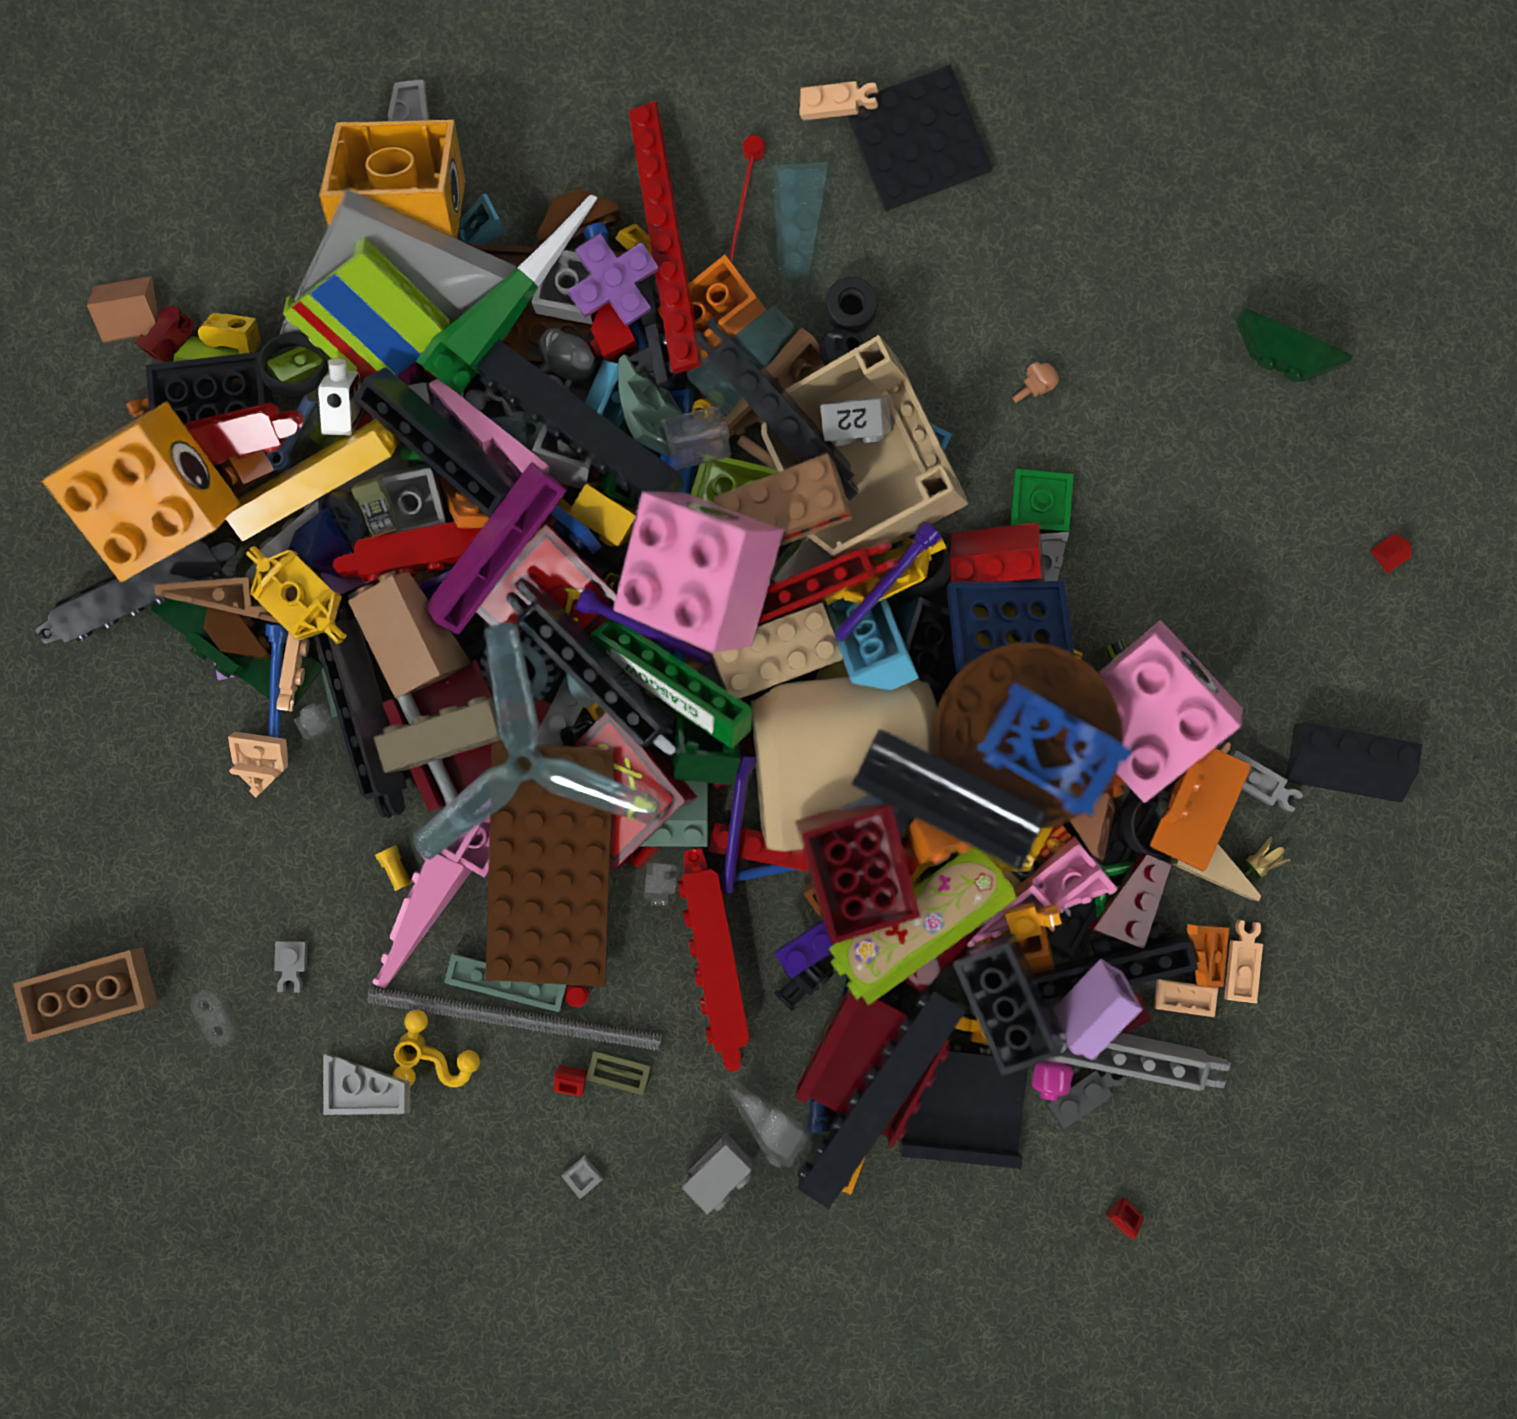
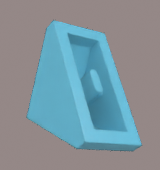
M482 194L460 219L458 239L466 244L484 245L506 234L487 194Z

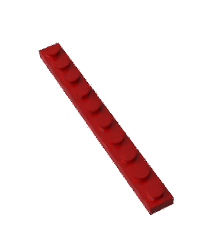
M653 101L628 111L652 257L658 266V271L655 272L670 366L671 370L677 374L703 366L700 346L693 336L697 332L660 110L657 103Z

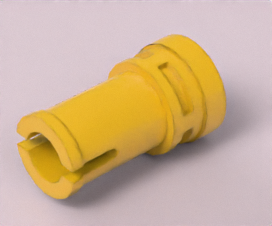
M397 845L375 855L381 867L385 868L395 891L413 883L400 860L402 857L399 854Z

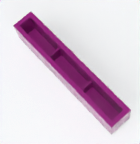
M532 462L529 464L426 603L425 607L436 623L458 635L566 492L554 476Z

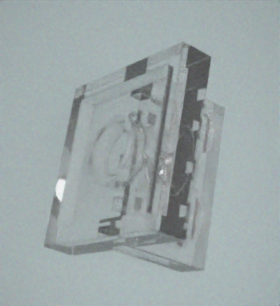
M718 406L661 420L672 465L675 470L731 456L728 426Z

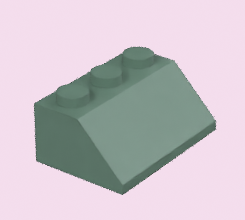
M684 780L698 797L690 805L679 808L641 846L707 847L708 782Z

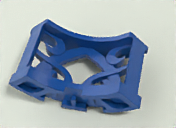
M1014 683L1008 692L1011 697L983 744L979 743L977 747L978 750L986 754L983 760L998 769L1005 765L1064 800L1061 806L1078 816L1083 811L1092 816L1095 812L1092 808L1121 760L1126 762L1132 750ZM1024 703L1020 726L1012 725L1013 719ZM1044 718L1049 721L1050 728L1047 731L1037 732L1032 730V725L1040 728L1038 725L1040 719ZM1063 726L1070 729L1067 735L1066 746L1070 757L1076 763L1060 768L1042 769L1033 748L1032 737L1049 738L1056 735ZM1008 729L1019 732L1021 739L1012 738L1006 741V743L1014 745L1015 750L1012 754H1005L996 749ZM1079 740H1083L1087 744V748L1084 751H1080L1086 756L1083 759L1074 750V744ZM1106 755L1099 769L1095 773L1090 767L1096 764L1100 759H1102ZM1024 756L1031 772L1014 763V761ZM1085 771L1092 777V780L1082 797L1079 798L1071 792L1070 785L1073 782H1078L1083 788L1084 782L1078 773ZM1063 778L1061 783L1062 790L1045 780Z

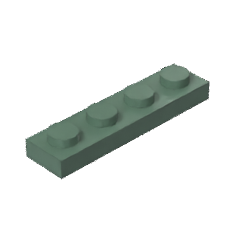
M456 953L451 955L444 981L446 984L555 1012L561 1011L567 988L565 984L486 980V961Z

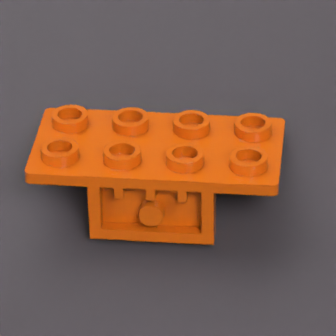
M1213 748L1185 770L1178 779L1150 842V846L1200 871H1205L1249 774L1251 765Z

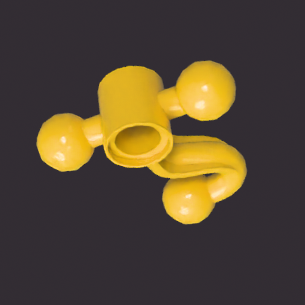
M416 1009L406 1014L404 1024L408 1032L400 1038L394 1051V1058L400 1066L393 1071L392 1076L409 1081L410 1086H412L415 1082V1072L412 1066L416 1065L420 1059L434 1062L437 1076L444 1085L457 1088L468 1082L472 1073L480 1066V1057L477 1052L465 1050L460 1053L457 1058V1066L460 1069V1073L456 1076L451 1075L448 1071L445 1056L438 1049L425 1045L424 1037L420 1034L428 1025V1017L425 1012ZM411 1045L417 1052L414 1054L408 1053L404 1050L403 1046Z

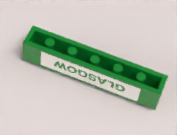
M608 618L592 632V638L641 688L731 749L751 731L753 708L637 631Z

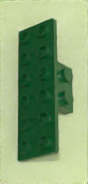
M170 598L161 604H153L151 606V611L187 637L185 641L193 646L191 652L205 661L207 658L211 659L216 663L214 669L223 676L229 678L232 675L242 678L268 699L270 698L271 661L233 656L221 652L204 629L207 607ZM254 618L256 625L253 627L259 635L263 633L266 636V622L262 619ZM284 643L283 661H284L286 643ZM309 654L307 657L303 656L301 668H304L305 675L303 684L301 686L298 685L297 692H295L294 707L323 668V665Z

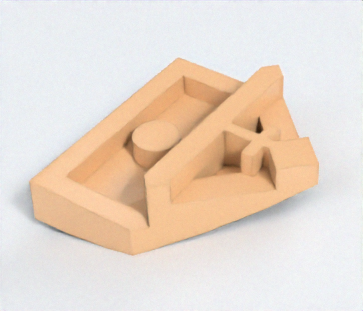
M233 732L228 736L232 763L235 765L229 772L232 775H239L251 787L249 792L256 798L288 767L286 739L242 732Z

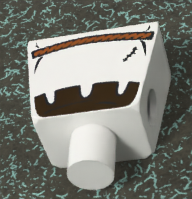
M333 358L328 360V372L319 385L322 434L352 436L365 412V409L354 400L361 386L360 376L357 371L347 370L345 359Z

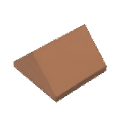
M151 276L94 286L87 302L89 312L104 343L135 338L141 334L146 336L158 320L154 285Z
M1105 793L1102 794L1101 798L1092 808L1095 811L1092 816L1084 812L1070 820L1091 855L1101 864L1104 862L1116 809L1110 794Z

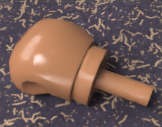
M1032 363L1027 369L1028 378L1023 381L1026 388L1013 396L1012 400L1016 404L1030 393L1036 398L1039 394L1042 395L1055 388L1059 383V375L1055 368L1049 363Z

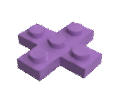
M601 234L575 249L576 255L590 276L570 288L568 295L584 318L607 303L611 304L626 327L650 312L651 307L636 287V284L658 271V266L642 242L618 258Z

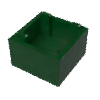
M677 712L673 727L675 730L673 732L675 736L674 744L676 745V751L672 755L674 780L733 785L741 759L739 743L731 749Z

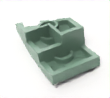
M624 354L619 359L618 380L620 400L629 430L634 440L670 457L678 449L667 432L666 427L682 412L671 393L659 386L646 371L639 374L630 358Z

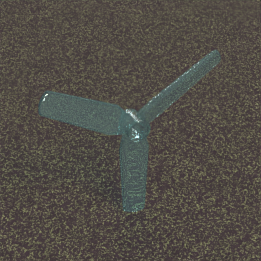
M507 622L489 626L485 632L498 729L510 757L506 763L487 769L413 836V843L417 851L425 859H432L510 801L521 782L531 778L554 794L646 825L652 824L659 812L660 804L656 798L567 760L542 757L541 753L536 749L538 721L517 627L515 624ZM520 756L530 759L532 763L531 770H523L519 766L518 759Z

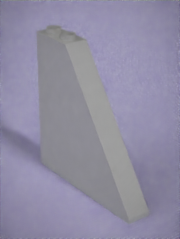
M346 189L294 300L297 301L354 256L355 244L363 237L367 238L451 320L450 324L498 286L516 269V266ZM285 317L280 335L284 333L304 334L298 327H293Z

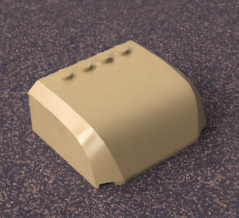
M879 335L785 389L822 432L820 405L831 401L889 395L892 431L885 434L884 439H880L877 442L862 443V438H856V441L851 442V444L835 446L849 461L851 471L854 473V477L851 480L859 488V493L850 501L847 499L853 519L808 536L834 557H841L861 548L869 549L888 541L892 545L914 534L923 522L931 525L968 505L961 484L896 354ZM764 422L761 435L778 472L801 464L799 459Z
M849 677L782 683L771 688L770 692L754 701L753 699L750 701L751 708H753L752 727L756 755L761 830L767 849L778 851L802 849L795 824L796 820L826 811L842 810V807L869 795L851 784L879 729L935 756L933 732L937 707L927 682L914 680L891 691L852 683ZM905 831L899 836L900 838H908Z

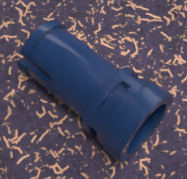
M809 1098L810 1115H808L807 1132L821 1133L831 1131L827 1106Z

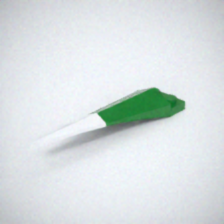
M594 195L588 196L570 217L517 269L467 312L437 334L416 362L461 395L474 376L479 373L476 364L498 339L503 342L594 205L597 197Z

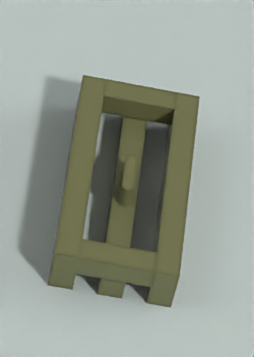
M594 1050L586 1080L643 1095L651 1065ZM602 1059L643 1070V1074L597 1063V1060ZM597 1069L641 1081L640 1086L594 1074V1071Z

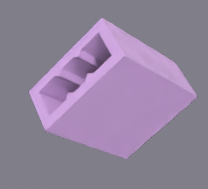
M1102 959L1092 967L1053 1009L1058 1019L1057 1025L1067 1039V1047L1076 1055L1083 1054L1091 1060L1142 1010L1124 974Z

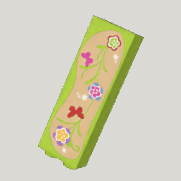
M974 848L969 852L960 854L915 886L913 890L920 918L843 941L829 948L835 957L830 961L840 976L845 973L851 981L846 985L856 999L862 996L868 1005L1017 899L1013 886L985 853Z

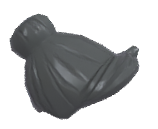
M550 328L543 332L538 339L539 355L543 363L538 369L543 373L553 371L557 375L572 381L586 380L592 376L596 368V356L591 345L583 337L564 333L558 328Z

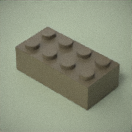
M480 697L468 701L469 707L462 706L457 708V706L440 710V716L434 715L429 717V715L412 719V725L401 726V724L384 728L383 735L374 737L384 772L408 770L515 736L506 702L495 701L494 697Z

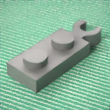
M1234 750L1230 756L1251 765L1242 790L1269 806H1273L1277 800L1283 810L1294 812L1295 808L1288 804L1287 799L1290 795L1301 799L1302 793L1296 789H1285L1284 786L1288 780L1241 752Z

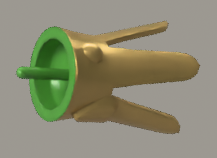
M1270 836L1255 855H1250L1245 860L1250 868L1245 875L1247 876L1253 872L1261 879L1263 876H1266L1269 870L1291 860L1286 859L1279 862L1283 859L1282 854L1285 851L1282 847L1264 856L1269 850V845L1273 839Z

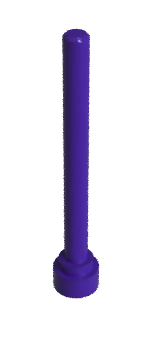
M923 522L916 529V535L913 538L915 541L898 559V566L890 569L834 633V636L840 642H843L920 552L923 549L927 550L930 546L934 547L941 539L940 534L932 526Z
M584 587L577 600L575 609L585 614L587 612L593 614L595 611L701 663L708 664L711 660L712 655L675 636L614 611V607L600 601V597L596 596V592L587 587Z
M740 752L741 759L736 773L722 892L725 894H732L734 891L748 774H751L752 769L756 766V755L747 752Z

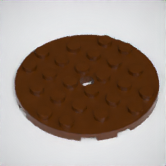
M1036 643L1006 645L993 649L970 662L955 676L947 688L937 709L934 723L935 756L1048 814L1042 829L1064 824L1077 817V815L1061 806L1064 800L1005 765L998 769L984 761L983 759L986 754L977 749L979 743L983 744L1011 697L1008 692L1014 683L1020 685L1123 745L1121 715L1116 700L1106 682L1089 664L1070 652L1057 647ZM1024 703L1013 719L1012 725L1020 726ZM1044 718L1038 722L1040 728L1032 725V729L1037 732H1045L1050 728L1049 721ZM1063 726L1052 737L1036 738L1033 748L1042 769L1060 768L1076 763L1070 757L1066 746L1067 735L1070 729ZM1008 729L996 749L1005 754H1012L1015 750L1014 745L1006 743V741L1012 738L1018 739L1019 732ZM1079 740L1075 742L1074 750L1081 759L1085 758L1086 756L1080 751H1084L1087 748V744L1085 741ZM1106 755L1102 759H1100L1096 764L1090 767L1095 773L1099 769ZM1024 756L1014 761V763L1031 772ZM1117 769L1115 770L1114 774L1112 775L1102 794L1105 792V790L1108 788L1109 784L1113 780ZM1085 771L1078 773L1083 779V788L1078 782H1073L1070 785L1071 792L1079 798L1082 797L1092 780V777ZM1063 778L1045 780L1062 790L1061 783Z

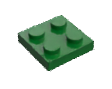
M1015 469L1009 526L1039 522L1040 531L1069 532L1074 474Z

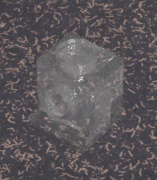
M325 702L317 706L315 703L306 706L299 711L300 716L294 719L299 731L307 741L315 742L340 727L335 718L332 717L331 711Z
M647 863L644 899H651L650 905L668 906L670 894L675 895L677 877H673L671 874L672 871H678L677 864Z

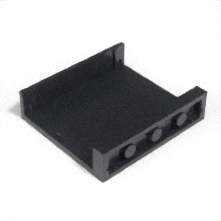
M949 1043L950 1050L946 1059L943 1062L939 1061L934 1070L936 1076L932 1085L929 1088L925 1087L920 1096L922 1102L916 1114L911 1113L906 1121L908 1128L904 1137L900 1140L899 1146L901 1157L1021 1169L1022 1156L1019 1153L1026 1068L1002 1075L990 1047L976 1046V1051L965 1050L963 1044Z

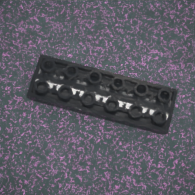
M880 729L851 784L1018 871H1021L1048 817V814Z

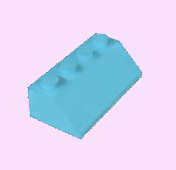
M844 598L829 606L827 603L824 604L834 633L858 605L849 600L845 601ZM887 598L877 602L843 642L836 638L852 683L891 691L918 679Z

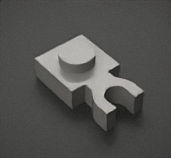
M275 941L274 971H282V977L277 984V992L286 991V982L288 980L294 983V992L303 991V983L299 977V972L307 971L308 941Z

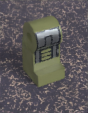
M378 475L355 482L351 490L355 500H358L371 534L375 537L398 530L397 519L393 511L394 507L382 476Z

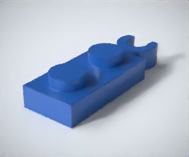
M557 504L547 516L556 519L552 527L562 537L569 535L567 538L577 549L581 550L584 547L591 554H594L602 547L587 527Z

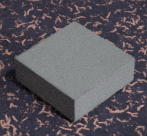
M585 1155L561 1175L579 1199L604 1178Z

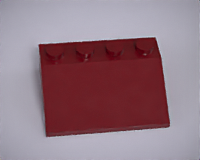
M890 803L826 811L795 821L824 926L832 945L921 917Z

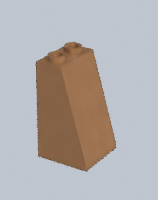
M395 571L388 572L378 578L380 583L375 586L372 583L357 590L358 595L348 601L395 698L422 690L472 664L450 630L433 620L425 607L429 600L409 572L396 574Z

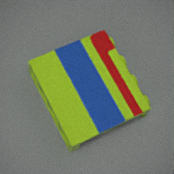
M365 237L355 244L354 256L301 298L295 301L289 295L286 298L283 311L287 321L307 335L314 346L321 348L331 359H345L347 370L357 371L361 384L365 377L384 368H388L397 376L416 362L431 340L448 327L451 322Z

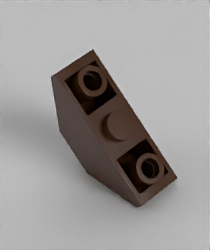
M577 189L554 198L537 233L540 246L570 217L588 196L594 194ZM594 195L597 197L594 205L571 239H584L583 231L595 223L603 222L607 229L616 226L617 221L622 220L618 204Z
M207 607L204 629L221 652L233 656L271 661V642L268 641V638L263 633L259 635L253 626L256 625V621L253 617Z

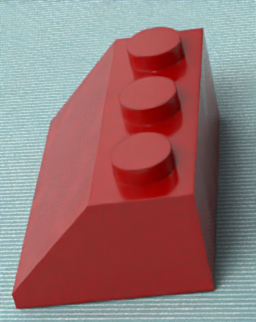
M1040 523L952 533L950 547L951 582L1045 581Z

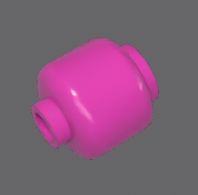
M1054 1060L1035 1064L1032 1087L1041 1092V1098L1058 1101V1096H1066L1070 1092L1073 1068L1067 1063Z

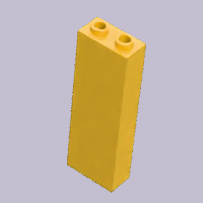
M374 419L355 430L352 436L347 435L240 497L238 500L241 504L226 520L240 539L244 541L391 457L400 439L377 419Z

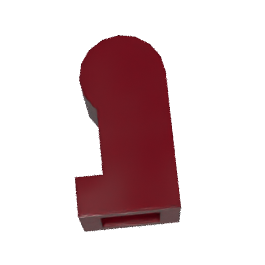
M168 306L159 314L156 324L146 336L141 334L134 344L151 358L161 363L172 362L176 352L184 345L192 333L194 322L178 307Z

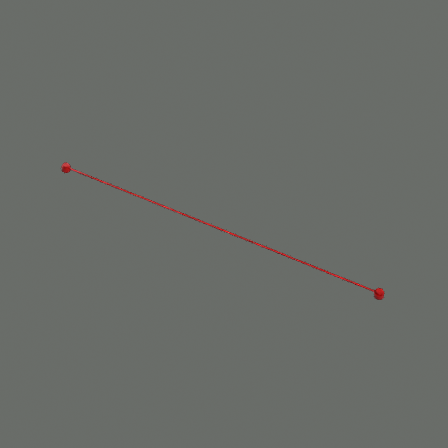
M756 135L747 137L743 142V155L749 160L729 254L731 262L734 256L753 162L761 160L765 155V142ZM708 359L699 399H704L711 362ZM696 419L693 426L692 452L699 423ZM570 985L565 991V1000L572 1007L584 1005L589 998L587 986Z

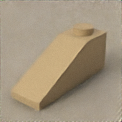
M1217 844L1205 871H1200L1172 857L1170 864L1250 900L1259 901L1261 898L1260 893L1219 844Z

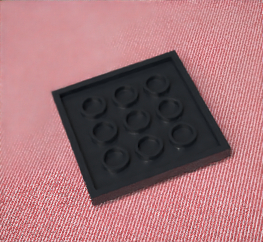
M951 64L882 89L878 93H872L867 98H876L878 102L877 108L867 109L864 106H858V114L847 115L885 212L992 171V166Z

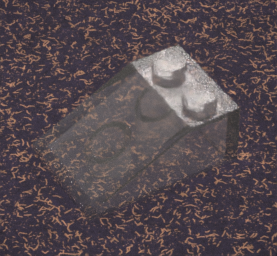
M732 1078L729 1082L728 1094L762 1151L767 1154L765 1158L779 1168L782 1164L790 1168L809 1138L807 1126Z

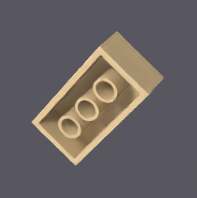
M823 603L757 627L751 647L710 652L723 689L738 699L843 660Z

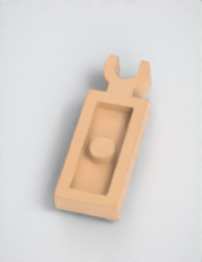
M854 81L801 88L800 116L802 120L858 114V106H864L867 109L877 108L878 102L876 98L869 99L867 97L872 93H878V87L875 83H867L859 89L857 82Z
M288 632L279 688L281 689L276 709L292 712L295 692H297L298 685L301 686L304 681L305 670L301 668L303 656L307 657L310 641L309 639H296L290 632Z
M1237 920L1235 930L1239 935V941L1230 940L1224 999L1257 1004L1263 944L1255 943V938L1261 932V925L1259 922H1253L1252 930L1247 933L1244 930L1245 921Z

